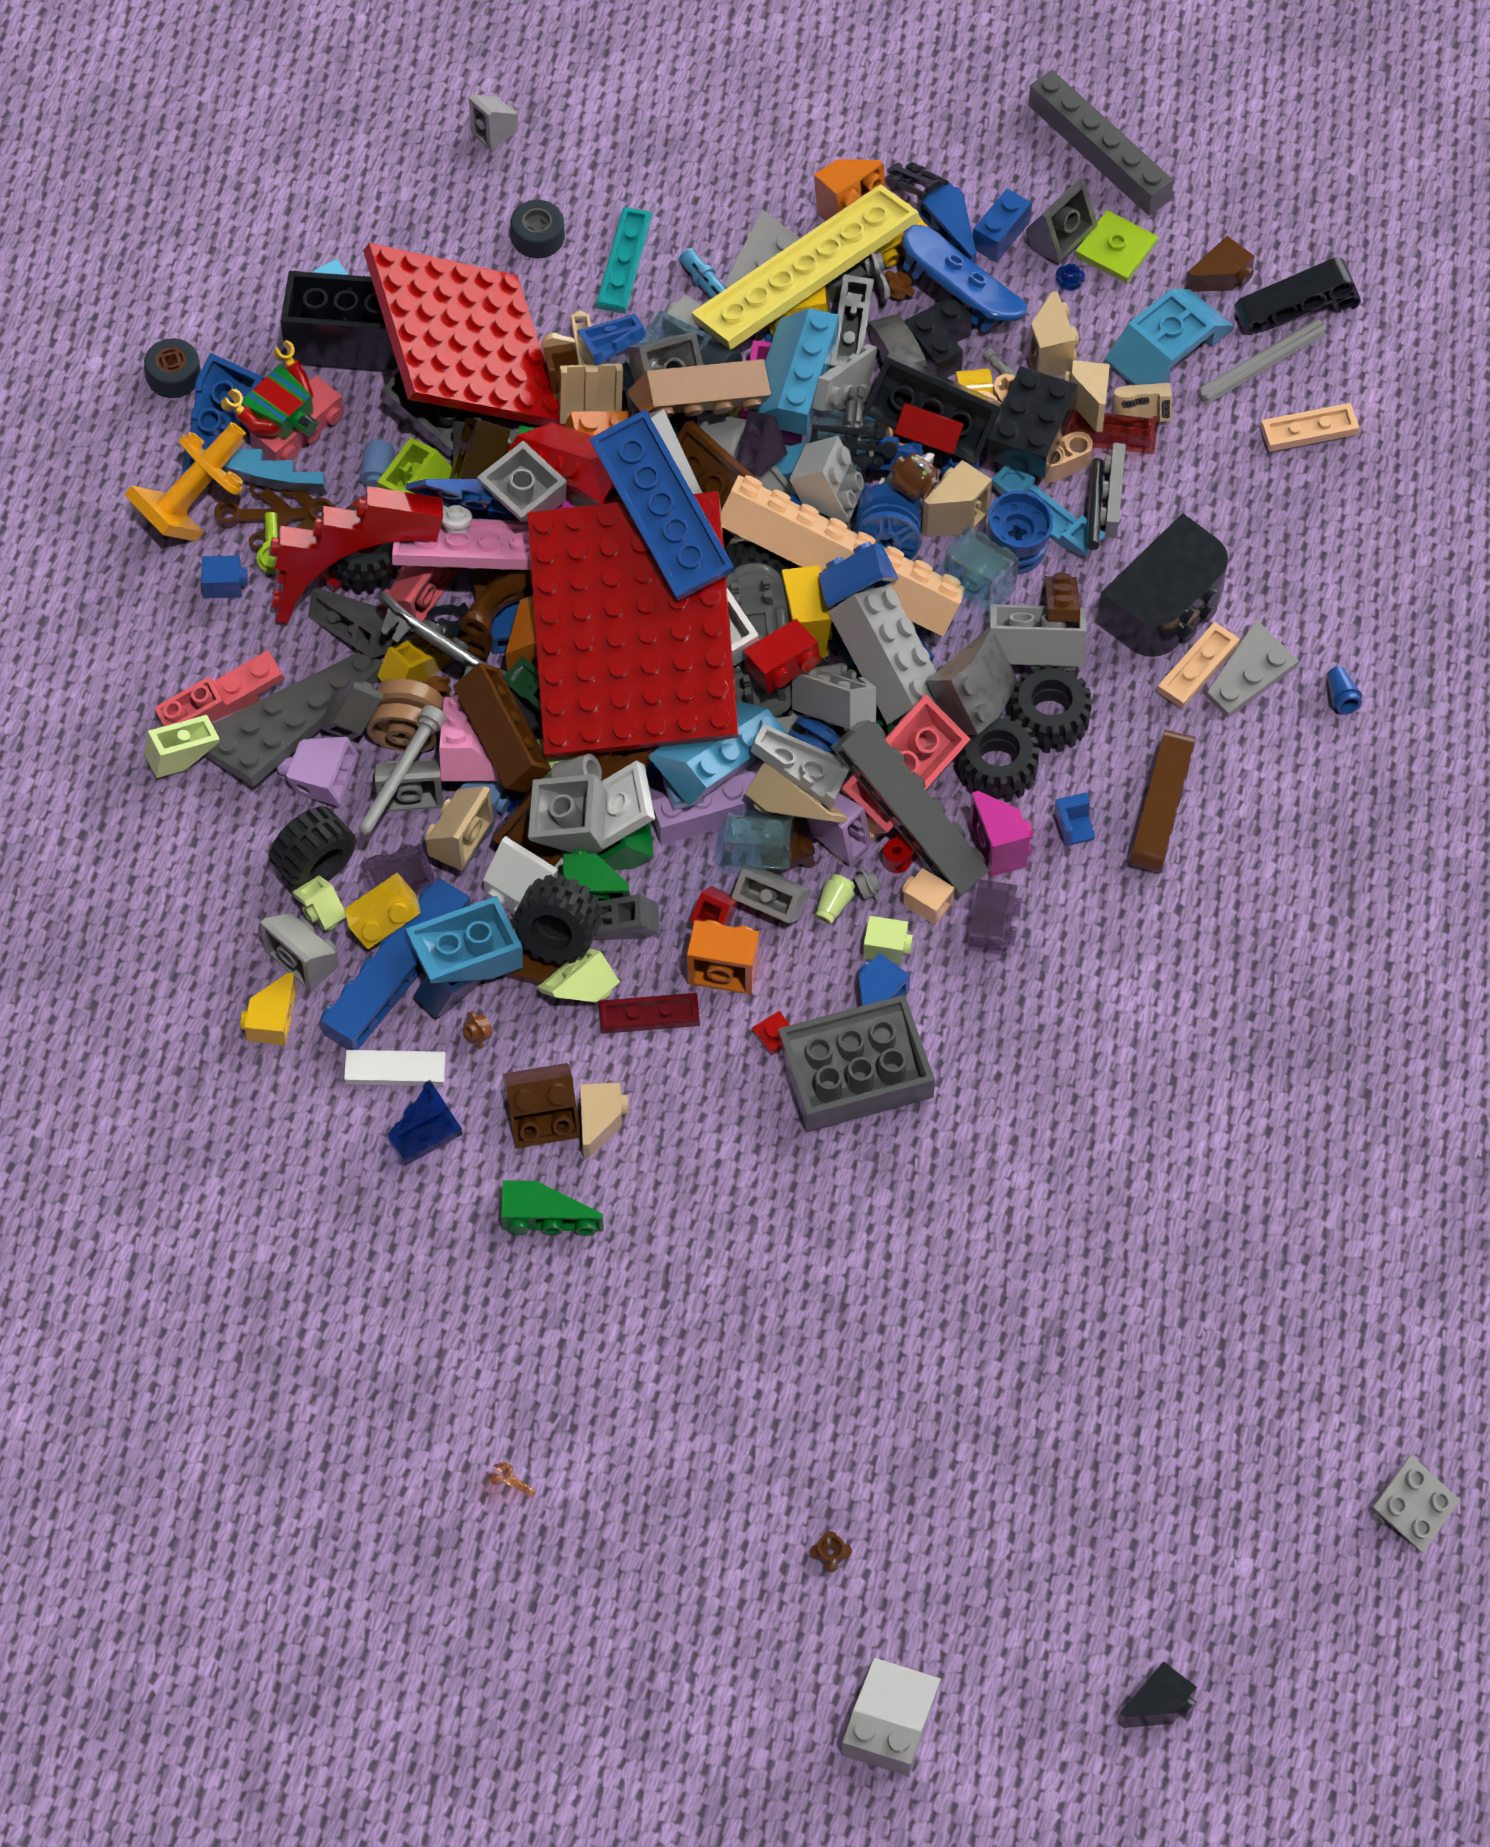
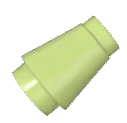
M832 874L831 878L825 881L815 917L832 925L833 921L854 897V883L841 875Z

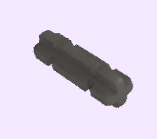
M851 386L848 390L849 401L846 407L845 424L846 427L861 428L864 419L862 412L865 407L863 404L866 400V392L862 386ZM843 435L845 441L851 442L852 435Z

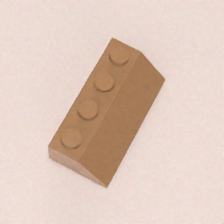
M764 359L646 371L628 390L629 397L640 411L646 409L648 413L664 409L668 418L676 413H685V416H696L702 414L705 410L725 413L731 411L734 407L754 410L760 408L762 403L771 396Z

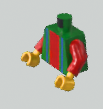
M286 340L283 342V345L287 349V355L281 354L277 346L273 350L274 358L285 362L286 365L284 367L279 364L244 398L237 389L228 391L227 393L233 399L234 404L227 398L221 400V407L225 411L234 410L236 412L235 417L254 435L276 436L280 439H287L296 429L309 436L317 428L318 421L311 416L313 413L312 400L314 394L309 379L299 361L292 358L294 354L293 344Z

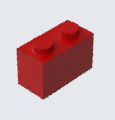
M797 618L743 650L746 670L768 694L777 688L785 686L790 680L803 672L812 670L821 662L818 641Z

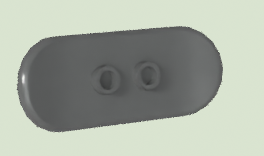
M748 563L737 567L733 573L727 576L728 590L758 633L760 640L789 623L785 587L777 571L765 564ZM745 659L734 665L736 701L768 708L775 718L789 710L792 706V680L785 686L777 688L768 694L746 670Z
M381 591L378 598L381 604L389 607L381 632L387 637L391 630L396 627V632L391 638L395 643L399 644L412 631L419 638L460 665L467 666L463 677L478 663L489 665L469 653L470 646L460 639L454 637L451 641L443 636L441 633L444 629L431 620L427 619L423 623L402 608L387 592ZM500 669V671H501V673H502V675H503V677H504V675H505L507 672L504 671V670H502V669Z

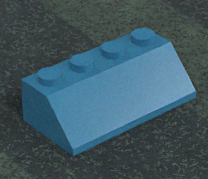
M808 308L779 319L765 361L771 396L762 403L760 408L749 410L747 420L754 424L807 436L815 409L812 407L818 378L828 371L839 336L838 314Z
M737 701L739 738L661 746L648 757L685 803L691 806L760 759L750 751L763 724L787 734L786 730L768 708Z

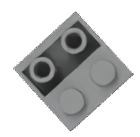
M839 436L805 444L790 477V482L802 504H808L816 508L820 513L836 518L844 523L849 522L864 488L863 477L860 472L856 471L851 461L850 452L847 447L843 446Z

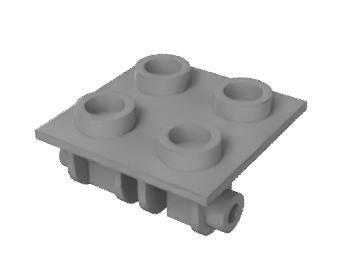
M1409 1455L1372 1507L1374 1512L1372 1518L1381 1525L1387 1521L1415 1548L1423 1553L1460 1499L1417 1459Z

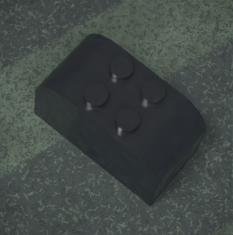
M302 271L288 272L280 322L283 342L286 340L290 341L294 346L292 358L313 366L376 371L398 368L371 277Z
M1182 513L1101 591L1097 625L1133 652L1148 657L1165 655L1182 641L1188 642L1194 636L1197 626L1202 621L1208 622L1213 618L1217 611V606L1222 599L1228 565V554L1225 546L1219 539Z

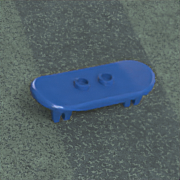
M912 225L904 231L902 243L906 251L903 269L908 272L915 265V271L912 276L916 279H919L926 271L929 277L957 299L974 308L972 323L977 325L981 318L984 317L980 328L984 333L996 322L1002 324L1004 321H1017L1026 316L1028 307L1024 300L956 249L939 233L923 225Z

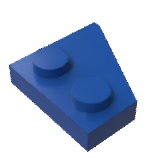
M636 314L577 330L579 342L595 366L600 365L625 350L626 347L646 337L644 326Z

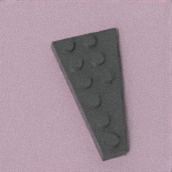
M360 651L213 723L212 725L220 740L204 756L254 787L295 752L300 741L310 739L321 729L331 693L356 681H364L373 685L379 679L377 675L383 661L378 658L371 659Z

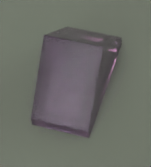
M749 411L736 460L751 474L761 477L788 453L776 416Z

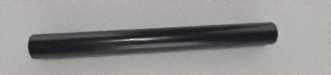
M1094 458L1091 461L1087 548L1090 550L1098 549L1100 543L1103 460L1100 458Z

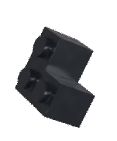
M953 295L904 320L926 359L927 366H924L925 369L946 378L955 374L956 371L962 370L963 350L957 342L971 336L972 315L959 299Z

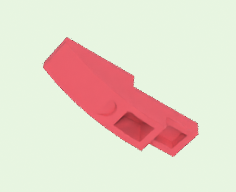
M267 650L214 681L208 676L157 705L154 709L163 726L207 715L210 722H213L260 701V693L280 683L285 678L273 655Z

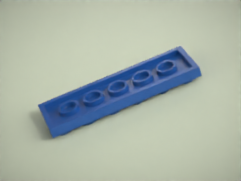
M646 409L589 438L594 451L677 601L735 571L732 562Z

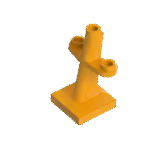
M230 422L227 428L206 450L202 448L204 441L195 433L189 432L187 435H182L178 441L195 462L165 493L131 485L124 496L162 535L197 541L204 531L187 515L188 509L212 479H215L230 493L235 495L240 493L243 480L231 471L226 473L221 468L245 441L243 439L246 434L245 431L237 424Z

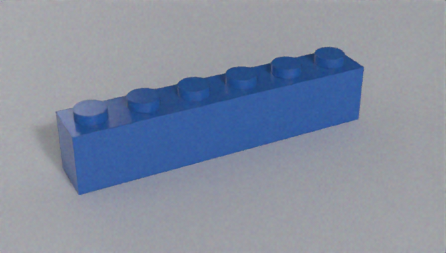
M439 877L432 886L427 885L419 896L418 903L421 913L384 938L377 953L373 957L369 956L364 961L360 973L354 981L350 980L345 984L340 994L341 997L334 1005L330 1004L321 1015L323 1035L346 1050H359L424 970L405 929L470 906V896Z

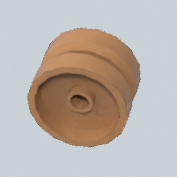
M399 678L383 681L375 688L376 691L383 693V698L368 722L367 732L371 739L382 747L390 750L405 751L418 730L417 723L419 721L417 717L423 707L431 705L443 711V697L434 688L415 680ZM438 732L428 736L419 753L433 748L437 741Z

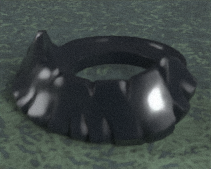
M465 602L461 603L460 606H435L428 610L427 619L443 628L444 630L441 634L446 638L461 637L466 633L462 630L460 623L464 615L469 612V608ZM439 615H453L459 620L452 622L440 618L438 621H435L434 618Z

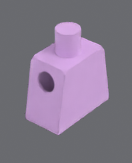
M348 737L303 739L299 742L294 756L286 758L277 766V770L280 775L286 776V779L297 794L340 806L359 753Z
M838 793L833 806L848 817L846 823L808 818L813 836L850 865L872 843L864 807Z

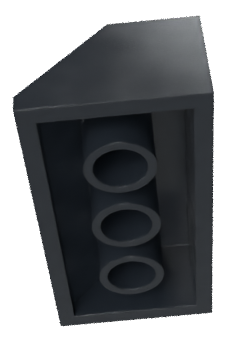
M889 353L886 356L862 414L896 429L905 403L964 423L953 454L976 464L1003 403Z

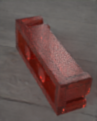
M1074 410L1063 436L1073 432H1083L1091 438L1093 448L1113 450V443L1126 444L1125 451L1154 454L1159 416L1145 418L1104 413L1102 432H1096L1077 410Z

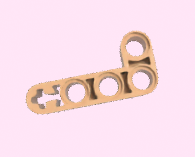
M1003 374L994 381L993 395L998 401L1004 403L1015 378L1014 375ZM1073 432L1063 436L1052 460L1054 464L1050 465L1045 478H1039L1045 482H1055L1087 468L1091 460L1093 443L1089 435L1083 432Z

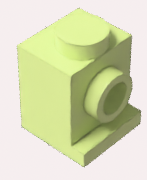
M320 875L292 892L294 897L304 904L302 910L309 922L312 924L316 922L322 931L335 928L339 921L346 918L345 910L332 884Z

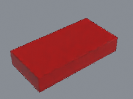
M905 403L894 433L953 454L964 423Z

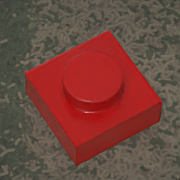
M778 1011L753 1026L752 1033L769 1055L772 1056L782 1050L778 1028L789 1026L790 1024L782 1013Z

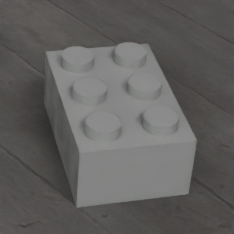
M990 604L989 628L993 629L1011 667L1014 664L1027 665L1030 668H1044V665H1059L1067 670L1076 669L1078 666L1085 667L1087 633L1085 607H1080V622L1048 621L1047 606Z

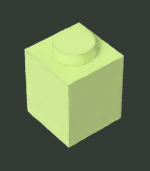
M869 916L863 958L873 960L880 953L893 963L902 964L904 954L911 953L913 935L908 934V922Z

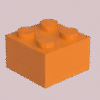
M695 920L687 952V984L752 995L759 964V931H754L747 926L731 927L721 925L712 920L704 922Z

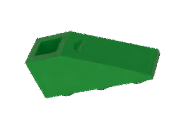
M503 1180L501 1214L503 1230H509L510 1233L516 1235L526 1234L529 1230L543 1231V1233L548 1235H558L563 1231H576L578 1234L585 1236L593 1235L596 1231H604L602 1213L538 1181Z

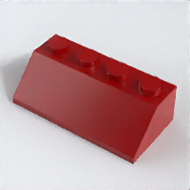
M551 422L517 435L508 449L509 452L520 442L524 441L567 481L566 492L568 494L603 504L613 485L590 443L589 438L594 435Z

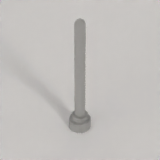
M425 705L417 717L419 721L417 723L418 730L359 826V831L362 834L367 835L371 833L428 736L440 731L446 721V716L440 709L431 705Z

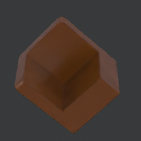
M574 343L543 348L552 394L559 393L560 366L576 365Z

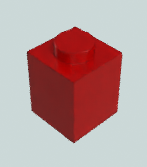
M710 886L700 893L689 921L694 923L695 920L701 922L712 920L721 925L729 926L739 901L732 899L731 894Z

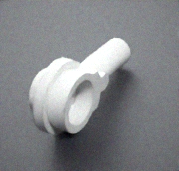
M443 505L441 526L452 534L466 532L472 523L471 512L459 505L450 506L449 508Z

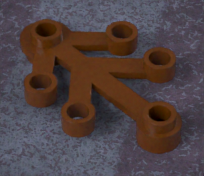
M252 483L250 485L251 496L255 500H263L271 508L239 509L234 501L224 500L215 506L214 514L218 525L230 528L237 525L238 522H265L264 514L274 512L277 514V531L279 532L280 526H287L292 521H302L296 528L313 530L315 518H321V516H316V514L322 512L323 506L336 507L326 498L313 499L306 492H287L286 490H281L284 498L295 499L304 507L292 508L271 491L269 487ZM258 487L265 489L262 493L254 491ZM226 514L233 515L231 518H223ZM265 528L259 533L252 534L249 538L250 549L255 553H258L263 544L257 546L253 543L256 540H262L265 543Z

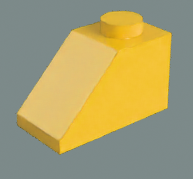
M294 973L285 974L250 998L248 1010H242L240 1029L245 1030L247 1041L277 1045L287 1044L297 989Z

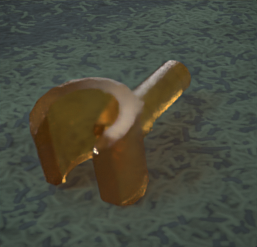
M500 1462L494 1465V1467L502 1472L503 1477L496 1473H491L487 1476L490 1483L494 1485L506 1482L530 1497H533L536 1492L534 1488L514 1475L513 1467L507 1462Z

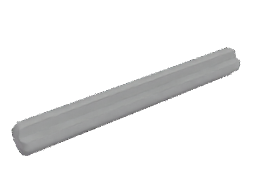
M1320 319L1311 321L1200 387L1199 398L1205 404L1211 403L1325 335V325Z

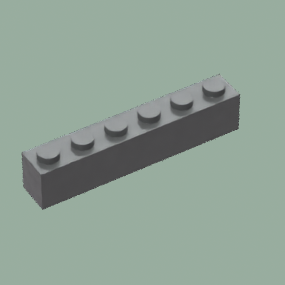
M1051 70L1030 85L1028 106L1148 216L1171 201L1174 180L1056 72Z
M870 720L858 722L836 741L831 748L931 873L955 887L954 896H962L990 871L984 864L986 861L984 856L975 847L971 848L964 839L966 835L962 828L955 822L951 823L944 814L946 810L942 803L935 797L931 798L924 789L926 785L923 779L915 772L911 773L904 764L906 760L903 754L897 748H891L884 739L886 735L883 729L877 723H871Z

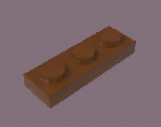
M1055 573L1053 576H1045L1048 621L1080 622L1077 577H1071L1067 573Z

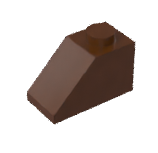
M1226 236L1187 272L1185 289H1191L1193 292L1233 291L1240 283L1245 285L1252 278L1255 256Z

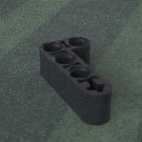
M1332 258L1242 297L1235 303L1234 309L1246 335H1253L1265 332L1330 303L1333 304L1337 313H1341V310L1347 308L1353 310L1360 305L1361 299L1343 258Z

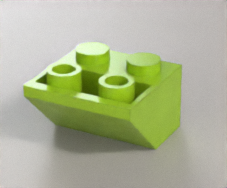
M410 437L377 481V486L382 489L413 493L405 490L406 483L423 479H449L452 466L436 449Z

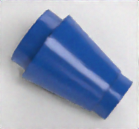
M1337 666L1330 669L1327 677L1333 708L1341 714L1355 712L1362 704L1361 691L1344 667Z

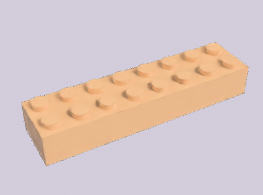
M738 475L721 509L723 528L801 567L819 565L821 572L827 569L826 564L833 559L842 556L845 560L854 555L853 549L869 541L871 544H877L875 543V538L864 532L857 534L847 529V525L836 518H830L829 520L819 515V511L808 504L800 506L790 501L791 498L786 493L780 490H773L772 492L762 487V483L758 479L748 475L745 477ZM884 547L899 577L898 580L890 583V585L899 596L900 604L908 619L944 637L961 604L965 587L960 585L961 582L951 575L944 574L941 576L933 572L932 567L923 561L916 560L913 562L903 557L904 553L895 547Z

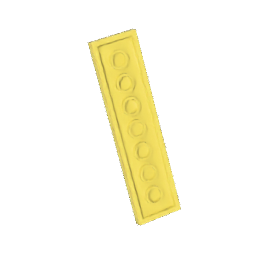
M880 184L691 312L693 321L731 350L920 221L919 213Z

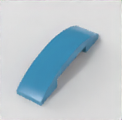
M1005 465L992 478V485L1000 495L1012 491H1026L1039 496L1048 504L1053 515V528L1050 538L1057 544L1082 556H1086L1091 551L1087 548L1088 519L1083 515L1079 519L1074 517L1034 485L1035 478L1032 475ZM1100 530V542L1106 535L1102 530Z

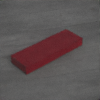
M697 993L599 1001L602 1034L700 1026Z

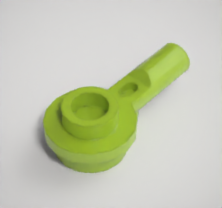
M268 512L264 514L265 543H263V547L258 551L256 560L258 567L263 572L277 574V570H274V557L269 556L271 538L278 537L277 514Z

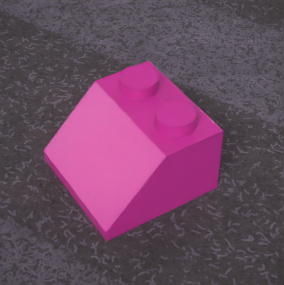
M980 791L972 792L969 823L979 850L986 860L984 863L990 870L988 872L989 876L992 877L1027 867L1028 855L1032 853L1030 839H1033L1030 822L1023 820L1020 809Z

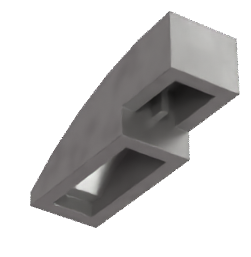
M897 314L868 321L872 344L880 350L883 363L886 356L891 353L918 366H927L926 359L915 337Z

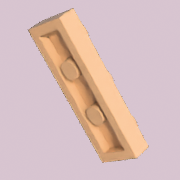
M1351 403L1265 419L1261 421V430L1268 451L1273 452L1358 435L1359 425Z
M1214 622L1158 685L1157 692L1183 709L1239 646L1240 639Z

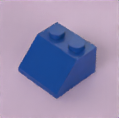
M870 541L854 548L855 554L844 560L841 556L826 564L827 569L819 573L827 607L834 608L853 594L885 586L899 579L882 544H871Z

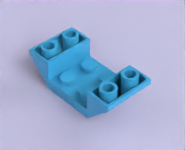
M1170 289L1127 324L1106 355L1104 362L1110 364V367L1131 385L1168 383L1172 366L1203 341L1214 346L1230 333L1234 326L1191 289Z

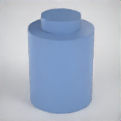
M373 440L365 444L360 481L366 487L378 488L377 481L394 460L395 448L393 445L381 440Z

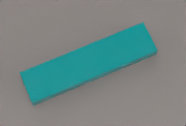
M628 207L622 208L597 299L596 309L626 314L650 228L652 212Z

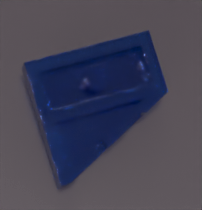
M431 1080L424 1083L422 1086L423 1091L414 1103L409 1104L404 1111L403 1118L395 1123L387 1135L388 1141L404 1166L463 1135L461 1126Z

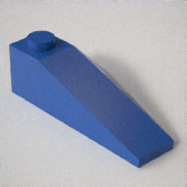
M212 353L209 354L196 380L195 404L191 410L190 417L192 419L190 432L195 433L204 441L203 449H207L227 428L230 422L237 424L245 433L248 432V429L235 417L236 412L234 410L225 411L221 407V400L227 398L234 404L233 399L227 393L228 391L237 389L244 398L264 379L263 376ZM186 450L181 475L195 462ZM212 479L207 487H210L215 479Z
M423 479L406 483L405 490L415 494L443 498L444 506H462L468 509L472 517L476 519L520 521L484 488L477 479Z

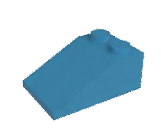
M497 896L405 929L430 983L493 979L523 968L522 945Z

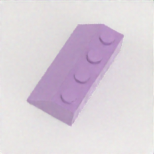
M761 759L757 760L705 795L704 803L674 811L664 784L649 788L655 820L652 822L661 846L750 820L761 814L762 812L753 806L755 801L745 793L764 761Z

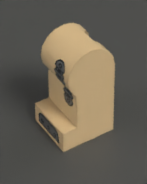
M1170 383L1129 385L1115 389V417L1122 420L1159 418L1160 422L1172 421V392Z

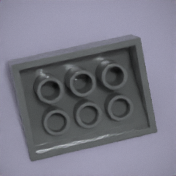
M905 995L778 1028L795 1098L807 1132L934 1098L935 1078Z

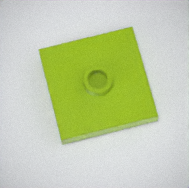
M1106 210L1097 222L1098 226L1077 248L1075 257L1127 284L1158 243V236Z

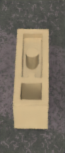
M1073 360L1072 371H1066L1065 380L1078 384L1075 409L1096 432H1102L1110 364Z
M765 762L745 793L755 801L753 806L768 815L773 812L846 823L848 819L835 806H832L831 809Z

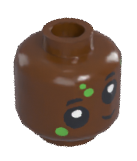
M916 453L909 455L906 459L900 456L890 470L894 474L892 486L912 501L919 498L926 499L939 481L936 478V468Z

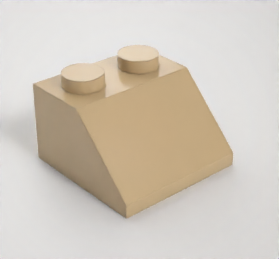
M486 786L458 789L452 799L448 798L444 802L440 812L441 817L436 825L431 824L425 834L424 840L427 843L428 856L463 871L494 821L491 790Z

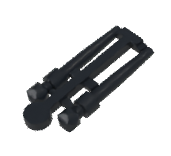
M914 162L907 164L906 169L902 167L901 163L892 165L887 168L890 175L885 177L886 185L926 198L927 194L942 185L947 186L949 184L948 180ZM915 182L926 189L922 191L910 185V183Z
M812 424L810 443L823 440L818 438V431L852 435L851 442H841L843 446L850 449L852 463H858L859 466H869L871 464L873 467H881L884 464V457L881 455L874 456V452H882L887 458H892L898 453V446L893 441H887L883 445L875 444V439L883 440L886 437V430L883 428L872 430V427L866 426L856 428ZM858 436L861 439H870L869 444L858 443ZM857 450L869 451V454L860 453L857 455Z

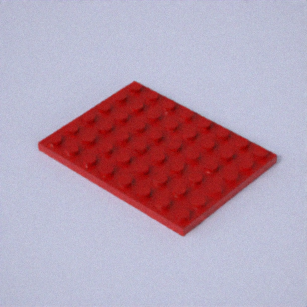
M719 492L694 494L724 548ZM623 502L527 512L543 744L546 759L739 738L726 576L677 601Z

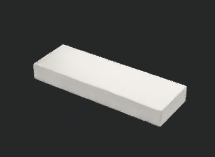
M346 1050L344 1081L345 1084L444 1086L446 1053Z

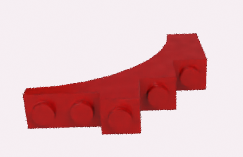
M367 486L365 497L359 498L356 511L323 506L321 518H315L313 530L280 526L278 537L271 538L269 556L274 557V570H277L276 583L280 584L279 590L273 589L271 597V608L276 609V622L288 623L293 608L305 588L321 571L349 554L363 548L387 542L409 540L437 542L443 520V498Z

